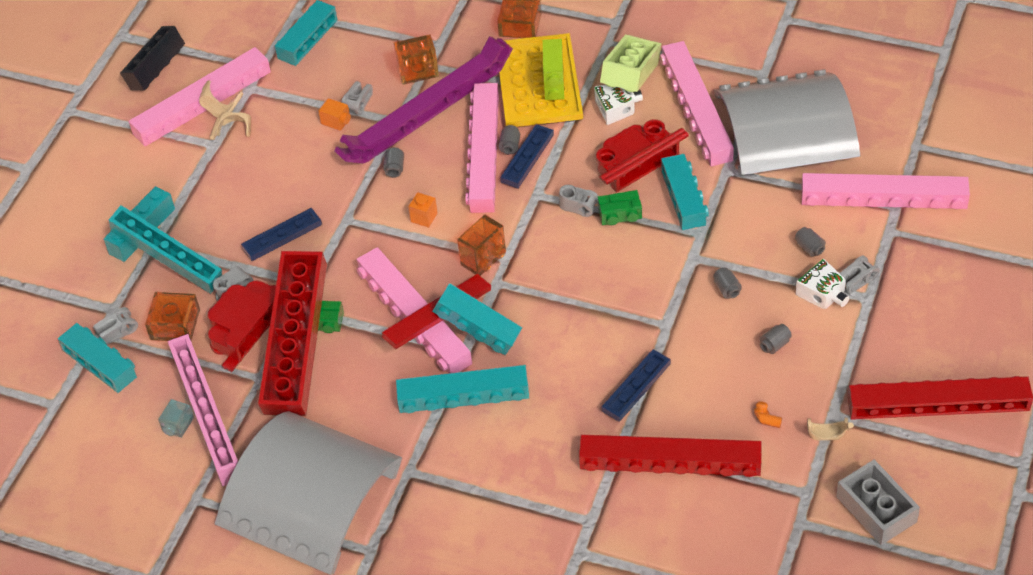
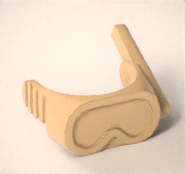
M208 80L204 84L199 97L200 105L215 117H220L225 112H232L243 96V93L240 91L228 105L223 104L212 95L210 91L211 81Z
M222 113L215 121L210 139L215 140L216 136H220L221 127L233 121L246 123V135L250 137L251 116L246 113Z
M847 417L844 418V421L830 424L813 423L811 418H807L809 436L818 441L839 440L846 431L854 427L853 423L848 422Z

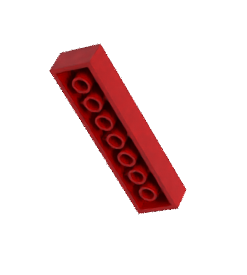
M281 251L258 402L263 415H279L287 411L300 416H306L327 268L323 252Z

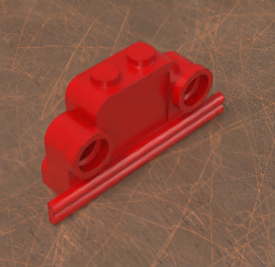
M656 119L647 121L643 127L632 125L623 129L620 133L608 138L603 143V148L599 149L596 153L597 168L601 174L599 178L606 185L610 183L611 188L616 193L661 167V158L679 155V143L689 137L688 132L680 128L670 134L665 129V124Z
M257 280L248 283L246 287L238 284L232 285L221 295L218 302L209 309L208 319L211 328L208 336L211 350L215 354L229 356L222 364V368L233 372L270 326L276 285L270 286Z

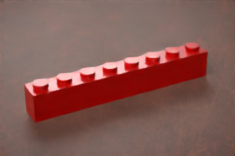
M1029 376L849 385L848 391L851 420L1030 411L1033 402Z
M581 434L579 462L580 469L587 471L608 470L610 472L691 473L753 477L761 476L762 441Z

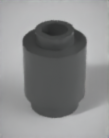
M508 125L501 132L499 149L505 154H514L518 151L521 134L516 126Z
M393 147L385 151L383 169L388 177H399L403 172L404 152L399 148Z
M803 227L796 233L795 240L797 244L810 256H819L824 252L826 241L811 228Z
M724 267L714 273V283L724 298H735L740 294L742 286L731 270Z
M784 324L775 325L760 337L761 349L766 353H776L790 341L792 337L791 331Z

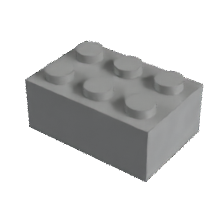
M875 459L838 482L836 497L880 545H883L917 523L920 507Z

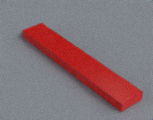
M476 274L456 287L473 298L478 299L491 291L492 285L479 274ZM441 296L383 331L382 338L396 350L443 321L444 319H441L433 312Z

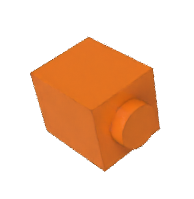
M329 98L318 111L322 125L339 131L349 123L351 118L347 104Z
M419 192L416 193L408 206L411 222L428 228L438 214L436 198Z

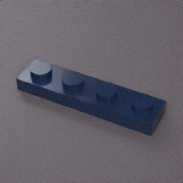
M538 124L534 126L500 177L501 183L519 189L554 136L553 129Z
M309 208L241 243V246L249 259L254 261L322 225V221L315 211Z
M653 349L602 405V412L620 422L671 365V359Z

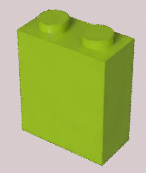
M562 39L542 40L545 100L564 99Z

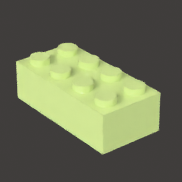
M625 34L603 61L600 83H604L608 87L623 88L628 92H638L658 65L662 43Z

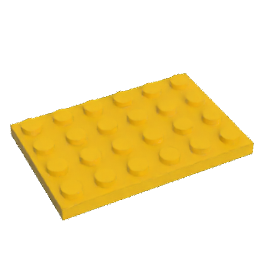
M570 33L505 40L513 48L505 65L499 72L506 126L520 127L583 119ZM562 39L564 99L545 100L542 40Z

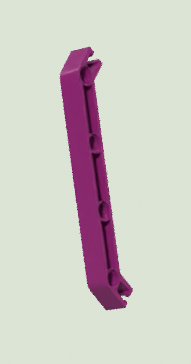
M489 36L480 54L358 136L342 135L340 142L345 143L348 148L336 146L334 151L345 162L362 164L369 162L472 92L474 84L485 83L497 75L505 65L513 48L503 39L497 38L496 40Z

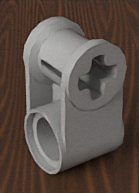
M564 185L559 191V205L564 211L590 217L593 214L594 205L597 204L598 194L573 185Z
M239 266L233 267L213 282L217 302L229 287L236 284L246 287L248 283L254 281L253 278Z

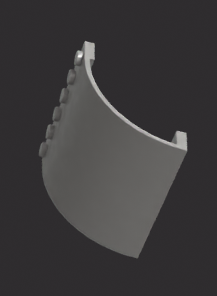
M826 69L816 70L813 75H807V72L796 73L793 78H788V75L777 76L774 81H769V78L758 79L755 84H750V81L739 82L738 86L731 87V84L720 85L719 89L714 90L715 98H722L730 117L740 165H737L738 173L741 175L860 157L857 131L848 97L838 77L833 73L826 72Z
M290 411L281 413L270 420L257 433L239 459L225 489L215 525L329 575L335 574L341 555L342 543L360 504L381 475L390 479L396 478L402 457Z

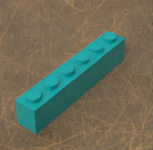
M122 205L109 218L108 221L112 232L211 294L215 290L213 282L222 276V269Z
M526 365L396 380L397 401L400 413H413L424 410L433 411L442 408H457L468 405L477 406L486 403L529 399Z

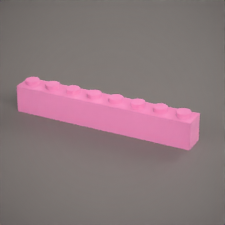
M684 41L662 46V54L659 56L661 65L666 67V76L668 79L671 78L672 89L674 92H677L679 104L683 105L685 118L690 120L691 131L696 133V141L698 146L701 145L704 159L708 160L710 166L733 161L734 147Z
M254 47L131 119L129 124L132 134L144 146L149 145L207 110L200 105L199 97L204 84L208 80L211 81L210 91L212 95L221 102L270 73L268 59Z
M480 83L474 84V92L470 94L471 103H473L470 106V117H473V120H469V130L472 131V134L468 135L469 146H471V148H468V160H471V163H467V174L470 175V178H466V187L469 190V193H466V205H470L471 213L495 212L498 84Z
M803 173L802 205L967 209L970 196L968 177Z
M378 247L357 258V273L362 279L365 278L368 281V285L373 292L376 291L379 294L382 303L389 305L392 314L396 318L399 317L403 320L428 304ZM444 321L415 337L418 344H423L427 354L437 360V364L443 372L446 371L448 374L458 373L472 365L470 350Z
M187 334L168 341L223 487L228 484L238 460Z

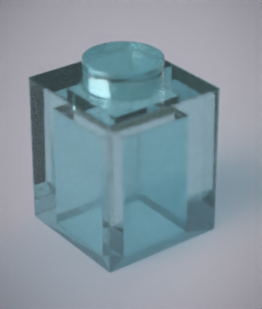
M171 399L158 420L165 434L182 438L194 419V415L190 405Z

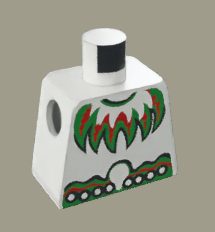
M607 85L594 87L595 102L607 125L633 115L635 112L634 103L643 100L640 89L638 92H628L623 88L608 87Z
M824 259L817 263L796 283V295L822 309L828 308L833 302L844 307L849 301V296L844 293L845 278Z

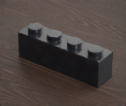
M161 26L120 72L130 90H146L154 78L159 76L161 70L180 52L185 42L175 26Z

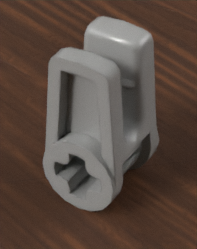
M355 81L349 91L343 96L341 103L347 104L349 110L361 115L373 95L372 85L366 84L362 90L361 83Z
M863 255L858 257L839 274L845 278L846 292L852 294L867 283L872 282L878 276L880 269L877 266L871 265L868 262V258Z
M122 307L96 323L93 328L97 335L108 345L135 332L138 328V323L131 317L130 310Z

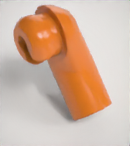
M757 402L754 414L760 423L780 428L782 417L770 415L766 402Z

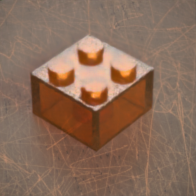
M503 0L497 20L499 37H536L542 15L541 0Z
M431 34L393 42L397 69L402 85L439 77L436 50Z
M486 214L457 239L460 264L475 275L479 274L481 276L484 272H487L506 253L504 226Z
M155 292L145 323L150 340L170 341L188 334L192 341L200 312L196 294Z

